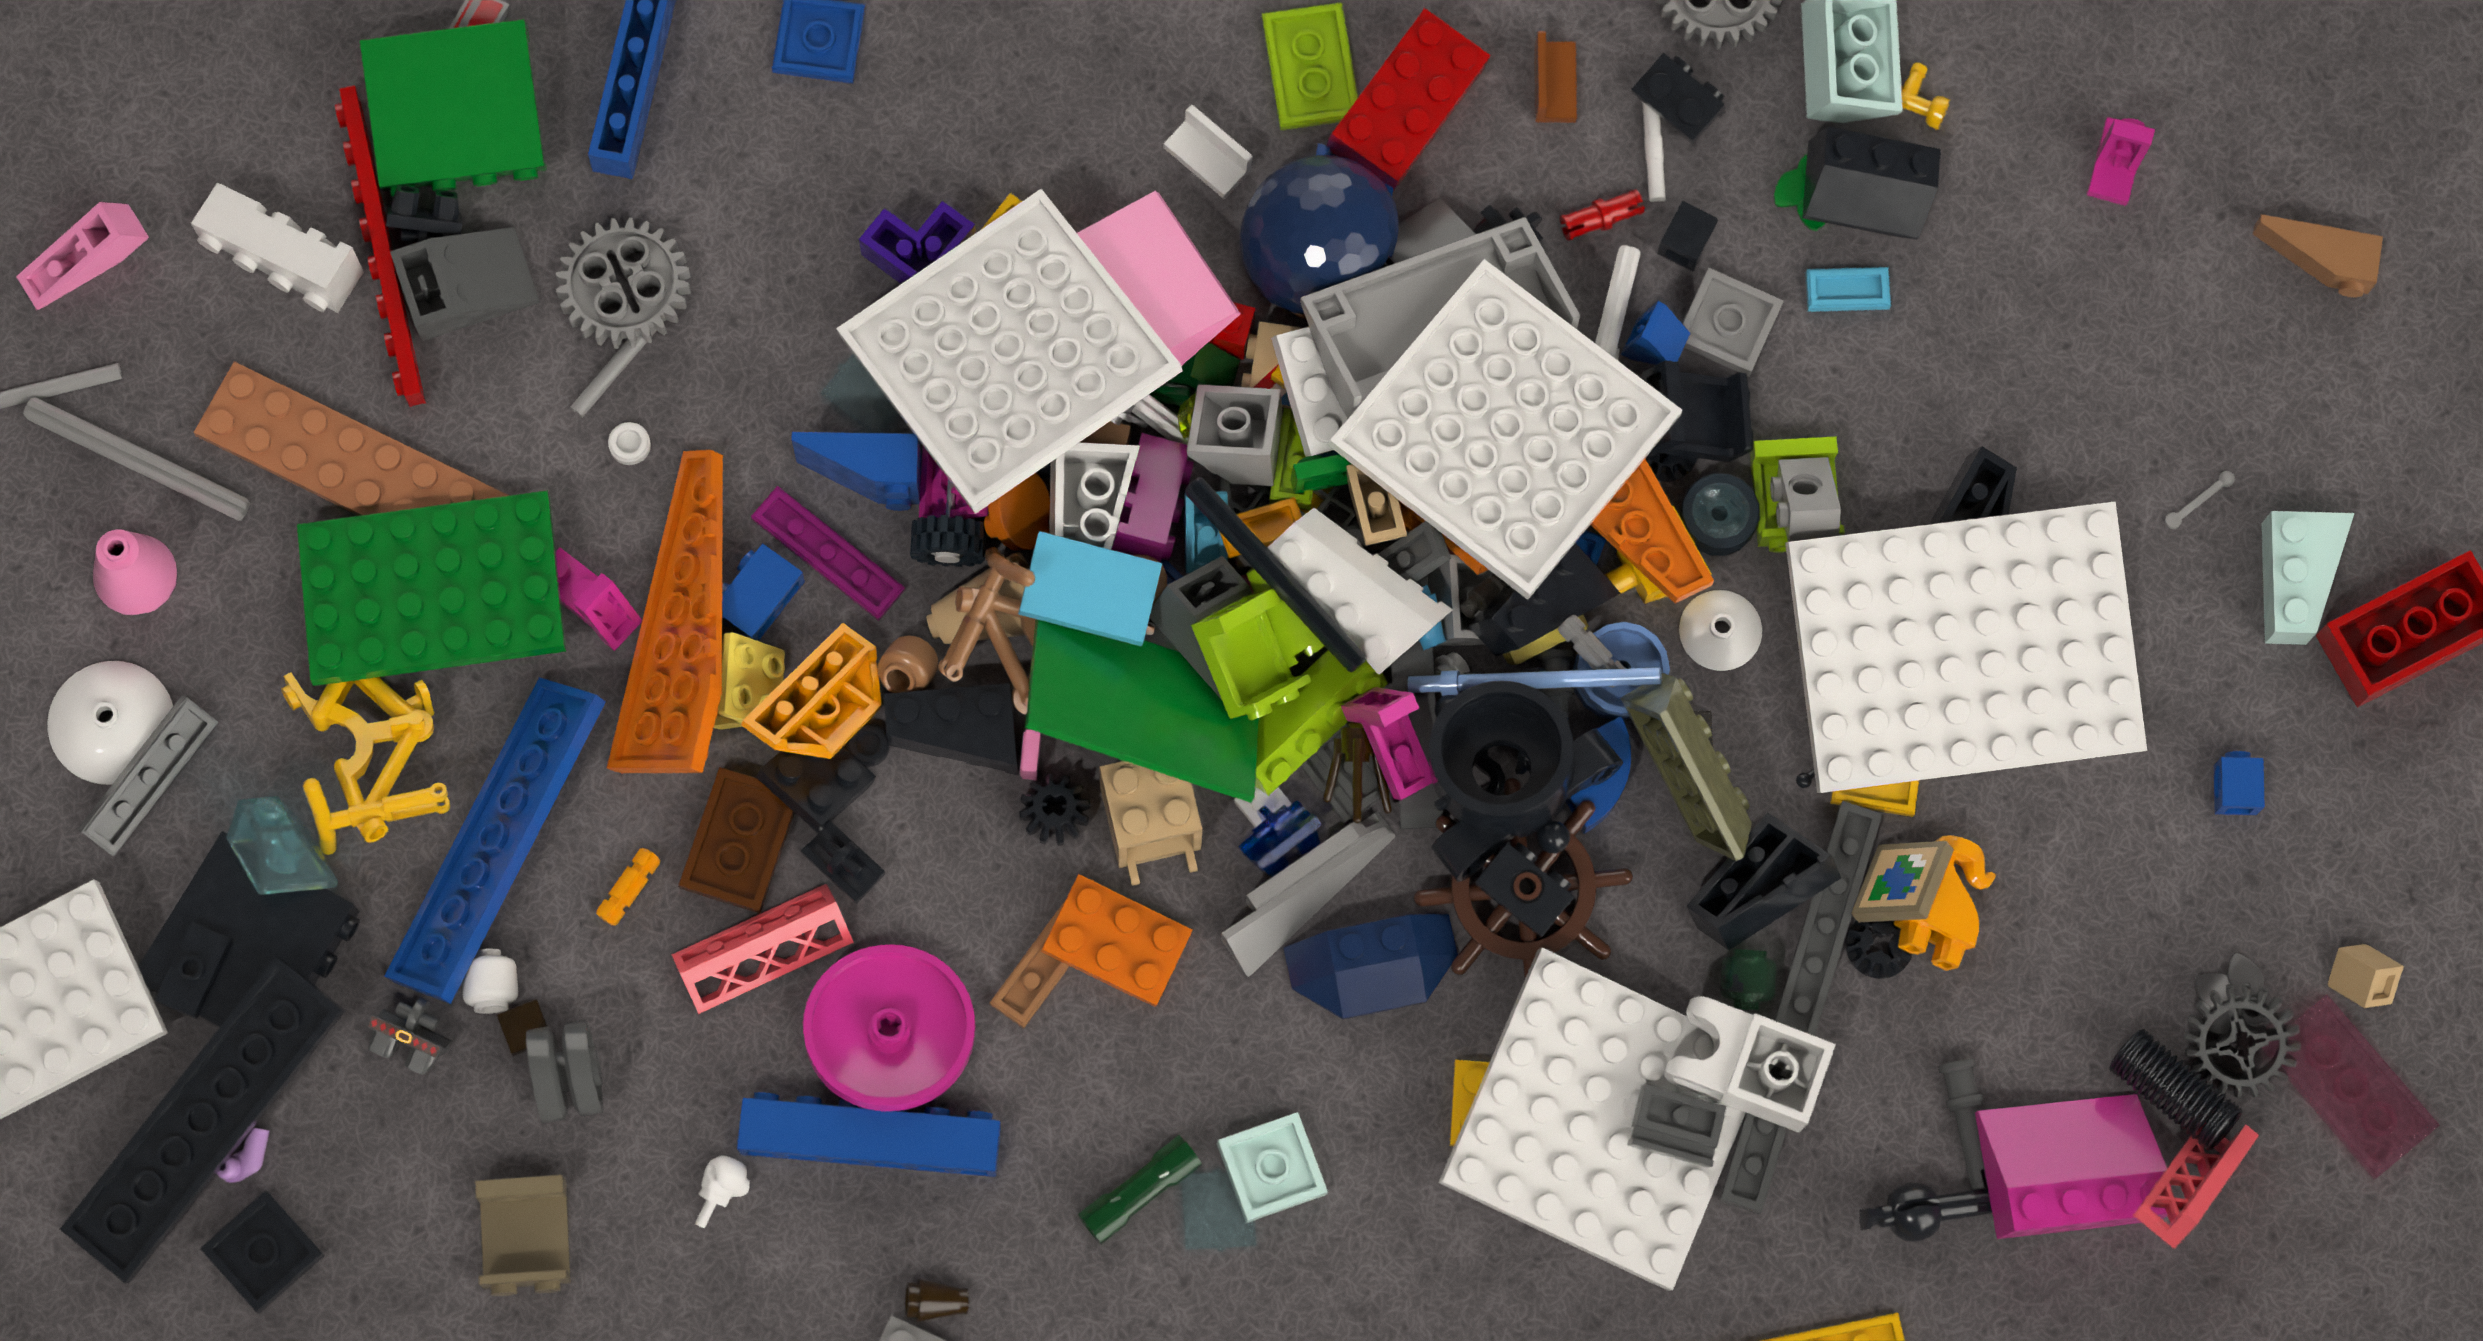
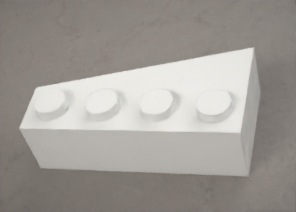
M217 183L191 222L196 234L199 236L197 241L214 253L218 254L223 249L234 255L232 261L250 273H254L256 268L269 275L267 280L284 292L288 293L291 288L304 294L303 300L314 309L324 312L326 308H329L338 313L364 273L353 247L341 241L336 247L326 239L324 233L311 227L305 234L301 232L302 228L290 217L280 212H273L270 217L265 214L267 209L261 203Z
M1078 443L1051 462L1049 534L1111 550L1140 446Z
M1313 508L1294 522L1267 548L1366 656V661L1379 675L1453 609L1442 601L1436 603L1422 592L1423 587L1412 579L1406 581L1387 567L1389 562L1377 553L1374 556L1357 545L1358 540Z

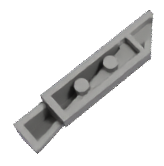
M1378 811L1358 824L1354 822L1349 824L1246 895V904L1253 913L1222 932L1221 941L1247 977L1252 975L1396 837Z

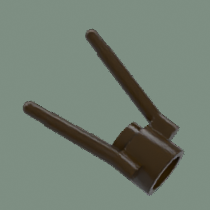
M1341 728V738H1334V753L1326 781L1323 801L1326 803L1331 801L1342 756L1345 753L1344 762H1353V821L1357 824L1360 823L1362 808V762H1370L1371 754L1383 810L1386 814L1391 813L1392 807L1387 782L1364 728Z

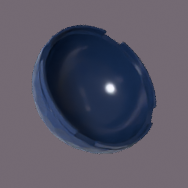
M1315 155L1298 159L1284 165L1269 175L1256 189L1246 207L1240 229V251L1244 268L1256 289L1267 300L1292 313L1305 315L1300 303L1301 297L1379 270L1388 257L1392 258L1398 238V212L1386 185L1365 166L1351 159L1333 155Z

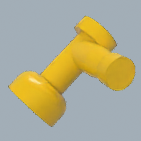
M1913 63L1909 77L1906 79L1904 86H1901L1902 108L1926 116V124L1939 130L1950 99L1937 96L1930 101L1917 96L1922 79L1925 78L1928 69L1921 63Z

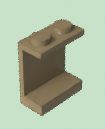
M563 1175L475 1181L476 1199L480 1202L483 1260V1276H479V1285L483 1289H491L492 1296H509L517 1294V1287L534 1286V1292L551 1293L561 1291L560 1284L571 1283L566 1179Z

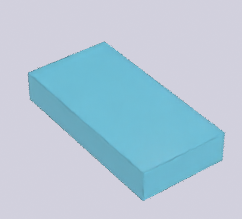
M1888 267L1807 269L1805 272L1808 312L1889 310L1891 307Z

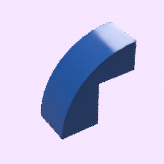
M1622 716L1597 728L1622 759L1623 764L1621 768L1605 782L1583 789L1566 800L1572 813L1583 800H1590L1594 803L1595 812L1581 828L1583 834L1595 828L1610 814L1617 804L1628 780L1631 765V745Z

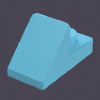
M1227 491L1216 492L1228 505ZM1185 493L1182 520L1185 528L1186 573H1191L1221 556L1228 561V554L1219 530Z

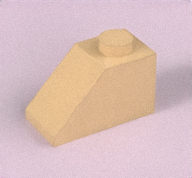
M1353 464L1347 465L1348 486L1365 545L1407 536L1398 499Z

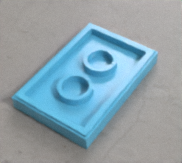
M1039 531L1029 568L1035 575V582L1031 586L1024 588L1018 615L1142 646L1162 563Z

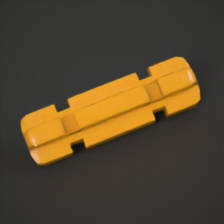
M645 848L639 849L631 860L634 865L632 867L627 866L608 893L611 896L610 899H604L598 907L596 914L606 923L615 926L620 922L625 914L624 907L631 906L648 882L646 877L648 873L653 874L660 865L661 860L650 850Z

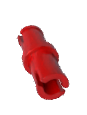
M1633 189L1630 192L1605 201L1602 198L1593 200L1592 206L1559 217L1560 224L1566 225L1561 227L1565 238L1570 241L1575 237L1597 229L1601 231L1612 229V224L1644 214V205H1638V203L1643 202L1642 197L1637 189Z

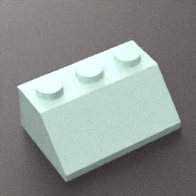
M1896 0L1804 1L1801 4L1807 119L1846 123L1900 114L1902 112Z

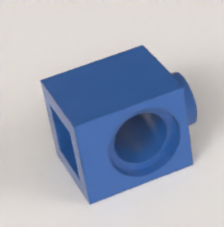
M2231 751L2225 753V757H2221L2214 764L2215 814L2257 815L2265 807L2263 758H2251V753L2246 751Z

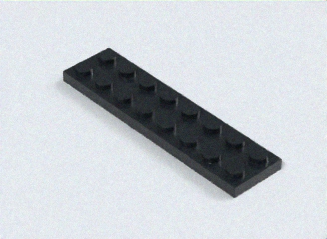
M275 957L60 1227V1230L121 1281L130 1283L346 1010L281 957Z

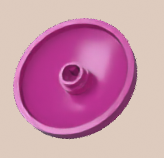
M891 944L867 947L848 954L837 961L815 984L804 1012L803 1034L805 1048L809 1061L818 1077L832 1092L842 1099L859 1107L876 1111L911 1109L940 1096L950 1088L965 1069L972 1053L975 1038L973 1005L968 991L960 978L948 965L937 957L917 948Z

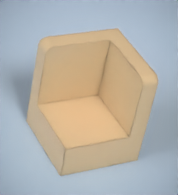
M2366 944L2338 948L2328 986L2363 1008L2389 1005L2393 1002L2404 966Z

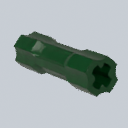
M1178 1135L1156 1152L1147 1165L1114 1191L1100 1196L1081 1211L1078 1217L1092 1236L1102 1245L1126 1226L1129 1219L1168 1187L1178 1185L1202 1166V1162L1189 1144Z

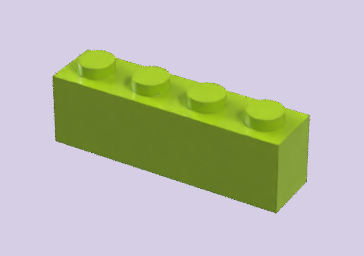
M1329 650L1324 653L1302 674H1308L1311 682L1298 689L1300 696L1280 705H1277L1276 702L1272 703L1273 711L1259 718L1255 787L1269 796L1285 782L1292 773L1348 722L1341 705L1374 687L1384 688L1388 684L1383 673L1378 675L1367 661L1356 671L1348 672Z

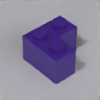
M944 201L938 205L918 231L912 229L884 208L859 238V244L863 257L902 284L976 233L974 223Z

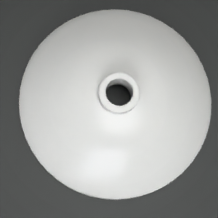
M105 661L92 664L72 675L60 687L51 703L47 721L51 747L59 761L77 777L92 783L112 785L172 709L173 703L169 693L159 679L138 665L123 661ZM103 711H113L110 721L104 723L99 721V716Z

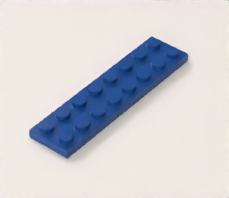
M538 678L384 977L398 985L451 1004L606 701L596 694L544 678Z

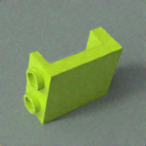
M1837 437L1760 440L1753 442L1750 462L1753 491L1759 502V522L1756 526L1758 547L1769 546V551L1774 553L1786 552L1785 543L1788 540L1785 527L1779 528L1777 525L1776 506L1779 502H1772L1770 490L1771 477H1778L1779 460L1828 457L1838 495L1835 458L1838 454ZM1841 522L1839 536L1845 534L1844 525H1841Z
M1273 588L1246 595L1191 625L1230 719L1247 715L1249 720H1254L1265 716L1273 711L1272 703L1276 702L1277 705L1299 697L1298 689L1311 682L1308 674L1294 677L1284 661L1276 635L1266 614L1267 610L1281 603Z

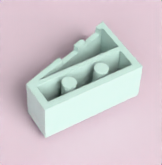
M2271 511L2262 522L2266 644L2306 645L2315 636L2354 513Z

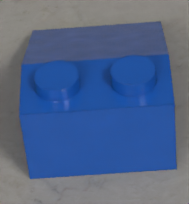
M792 432L791 440L797 463L878 504H886V508L889 510L904 511L909 510L911 504H919L921 451L919 439L915 434Z

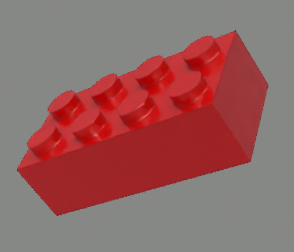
M1424 8L1331 133L1326 146L1336 156L1351 159L1371 170L1381 181L1391 186L1394 192L1484 70L1491 55Z
M2471 550L2332 620L2316 635L2317 640L2357 708L2483 644V570Z

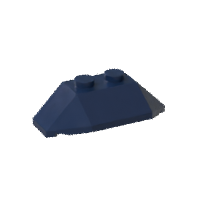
M1409 914L1325 931L1283 948L1292 990L1343 1020L1426 1003L1454 959L1458 956L1449 914Z

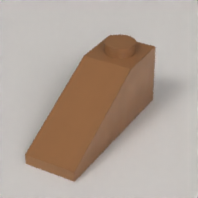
M2262 214L2253 227L2254 236L2327 287L2337 288L2338 293L2343 296L2361 297L2363 293L2369 294L2377 283L2383 236Z

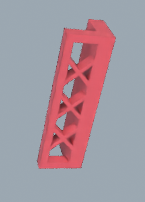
M824 884L672 954V957L698 1014L854 942L827 884ZM834 919L840 932L839 935L826 941L813 938L818 926ZM788 940L800 943L795 955L786 959L774 956L779 944ZM749 958L761 961L756 973L747 977L735 974L740 962ZM710 976L722 979L717 991L700 998L694 983Z
M2205 1124L2198 1129L2196 1135L2202 1131ZM2245 1125L2231 1141L2224 1138L2214 1147L2220 1153L2216 1155L2205 1153L2203 1145L2198 1143V1138L2193 1139L2191 1134L2133 1216L2175 1249L2199 1223L2259 1135L2249 1126ZM2186 1163L2196 1164L2201 1177L2190 1175ZM2170 1185L2181 1186L2185 1199L2174 1198ZM2150 1208H2165L2170 1225Z

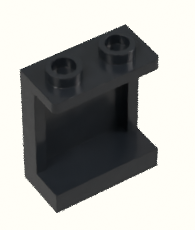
M1667 360L1641 373L1642 380L1683 410L1680 417L1651 452L1731 462L1753 450L1754 434L1751 428L1750 391L1748 389L1746 373L1737 372L1727 378L1685 373L1679 371V362Z

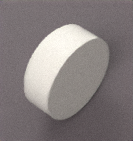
M626 422L612 430L608 439V446L611 455L616 461L624 465H635L647 457L650 452L651 442L647 431L641 425Z

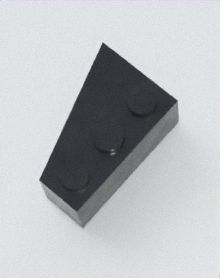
M1767 812L1749 833L1744 857L1738 861L1728 857L1686 907L1697 929L1727 950H1730L1840 880L1841 876L1832 855Z

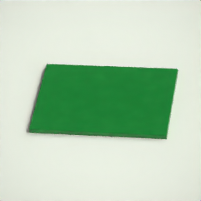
M1038 619L1035 620L1025 728L1252 803L1255 798L1259 718L1249 720L1247 715L1230 719L1220 697L1178 651L1144 640L1142 646Z

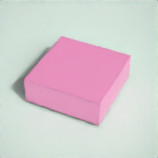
M1027 729L1023 734L1020 777L1022 779L1037 780L1041 733Z

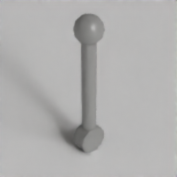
M2230 471L2222 472L2217 482L2179 512L2169 513L2165 518L2166 526L2170 529H2177L2181 525L2182 519L2222 487L2233 485L2235 482L2234 474Z

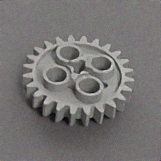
M1654 0L1655 4H1666L1662 9L1661 18L1674 17L1671 25L1672 31L1683 26L1686 28L1684 40L1687 41L1694 34L1699 35V46L1701 47L1705 45L1708 38H1713L1716 49H1720L1723 39L1728 38L1733 48L1737 47L1739 35H1742L1748 42H1751L1754 36L1753 28L1762 33L1765 32L1767 27L1765 19L1774 21L1777 10L1773 6H1780L1782 0H1744L1748 7L1739 9L1732 6L1729 0H1705L1708 4L1705 8L1694 7L1689 0Z
M613 218L611 219L610 230L606 231L599 223H596L595 230L597 235L591 237L588 233L582 231L580 234L584 244L579 246L569 243L568 245L573 258H560L562 267L567 270L556 272L558 283L562 284V286L556 288L558 298L564 300L560 304L563 314H571L568 319L573 328L582 324L580 330L585 339L595 332L597 344L600 346L608 337H611L615 349H618L622 339L628 338L630 346L635 348L637 337L641 335L650 344L652 343L651 331L654 329L663 335L667 334L663 323L665 320L678 323V316L674 308H687L685 299L680 296L691 294L690 285L688 282H685V280L691 278L689 268L683 266L687 262L684 252H676L678 245L674 238L665 242L666 234L663 228L651 234L649 221H645L640 229H636L633 218H629L625 228H619L618 222ZM640 252L644 254L638 262L630 263L625 261L626 257L631 253ZM609 253L615 254L622 273L629 283L633 297L640 308L638 313H633L621 284L617 281L614 269L607 258ZM601 268L606 270L605 274L598 279L587 277L593 269ZM657 287L660 289L654 297L647 298L641 296L642 292L647 288ZM617 303L622 305L616 313L606 314L603 312L609 304Z

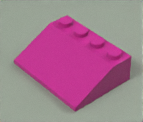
M2137 1094L1975 1112L1997 1239L2142 1223L2133 1214L2167 1167ZM2150 1208L2160 1218L2168 1217L2165 1208Z

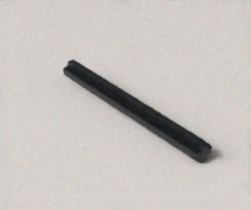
M1201 477L1193 480L1185 489L1187 497L1266 583L1276 591L1277 595L1348 672L1352 673L1361 667L1366 661V656L1209 484Z

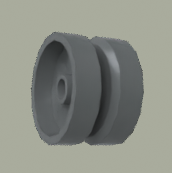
M587 1019L565 1023L561 1033L563 1047L561 1052L559 1051L556 1036L549 1027L526 1031L527 1054L533 1091L539 1116L543 1124L565 1120L568 1113L567 1092L571 1093L574 1108L581 1117L603 1113L601 1088L603 1080L600 1060Z

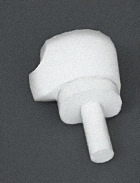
M722 1155L710 1160L705 1168L701 1184L702 1188L699 1193L701 1197L707 1200L695 1222L696 1225L705 1228L716 1204L726 1207L731 1197H741L748 1193L750 1181L746 1178L747 1170L742 1162Z

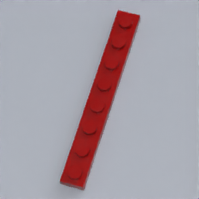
M355 85L339 88L342 103L335 104V110L340 128L347 127L350 141L343 142V148L348 166L355 165L358 179L351 180L356 204H364L366 217L359 218L364 242L371 241L374 255L368 256L367 259L372 280L380 279L382 294L376 295V302L381 319L388 318L391 330L389 333H384L389 358L395 356L397 358L399 371L392 372L397 396H405L410 407L424 404L426 401L401 284L390 251H393L389 228L386 226V214L361 98Z

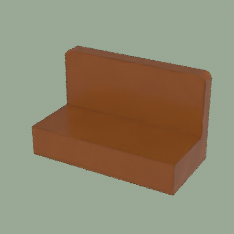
M1537 31L1534 45L1535 122L1576 123V42L1546 41V31Z

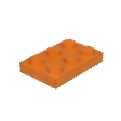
M1078 874L1040 952L1156 1007L1193 930Z

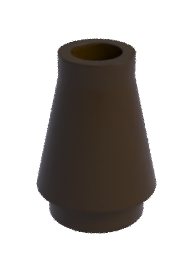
M919 1278L917 1283L906 1284V1317L916 1318V1321L920 1322L968 1313V1288H957Z

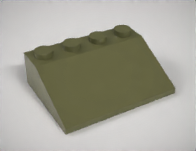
M1662 673L1661 684L1641 685L1621 697V701L1697 843L1735 861L1743 858L1752 825L1746 812L1750 805L1740 788H1734L1727 776L1731 772L1730 766L1720 751H1714L1708 740L1712 736V732L1704 718L1700 714L1695 715L1689 703L1693 700V696L1686 683L1681 678L1677 679Z

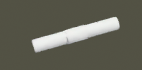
M1643 103L1649 201H1665L1664 157L1660 116Z

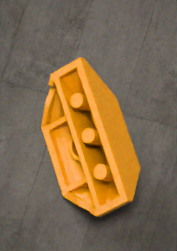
M842 623L743 719L741 726L774 750L831 759L881 708L876 646Z

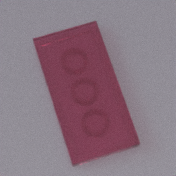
M2325 995L2291 1023L2299 1025L2300 1033L2288 1037V1039L2299 1041L2301 1043V1050L2296 1052L2287 1051V1054L2297 1059L2296 1067H2289L2283 1064L2281 1067L2287 1072L2288 1080L2374 1180L2440 1126L2328 995ZM2279 1040L2271 1041L2269 1045L2262 1047V1050L2270 1059L2273 1058L2277 1050Z

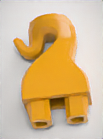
M1952 835L1942 836L1936 840L1947 841L1954 850L1927 919L1894 921V925L1901 928L1898 948L1918 955L1926 952L1929 942L1935 945L1931 960L1932 965L1946 971L1959 967L1965 950L1975 948L1979 933L1977 910L1959 878L1954 864L1959 865L1963 869L1966 880L1976 889L1988 888L1996 877L1994 872L1985 873V857L1979 845L1965 838Z

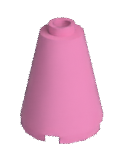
M125 530L109 531L99 539L95 553L93 583L97 595L104 604L123 615H137L155 611L169 599L176 586L177 567L175 559L166 545L154 537Z

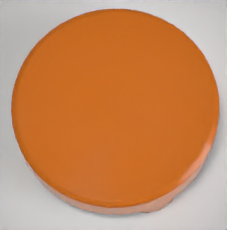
M1034 473L988 505L989 514L984 519V527L988 536L991 538L998 537L1011 550L1022 551L1034 549L1039 531L1049 533L1047 527L1050 516V495L1044 481L1037 473Z

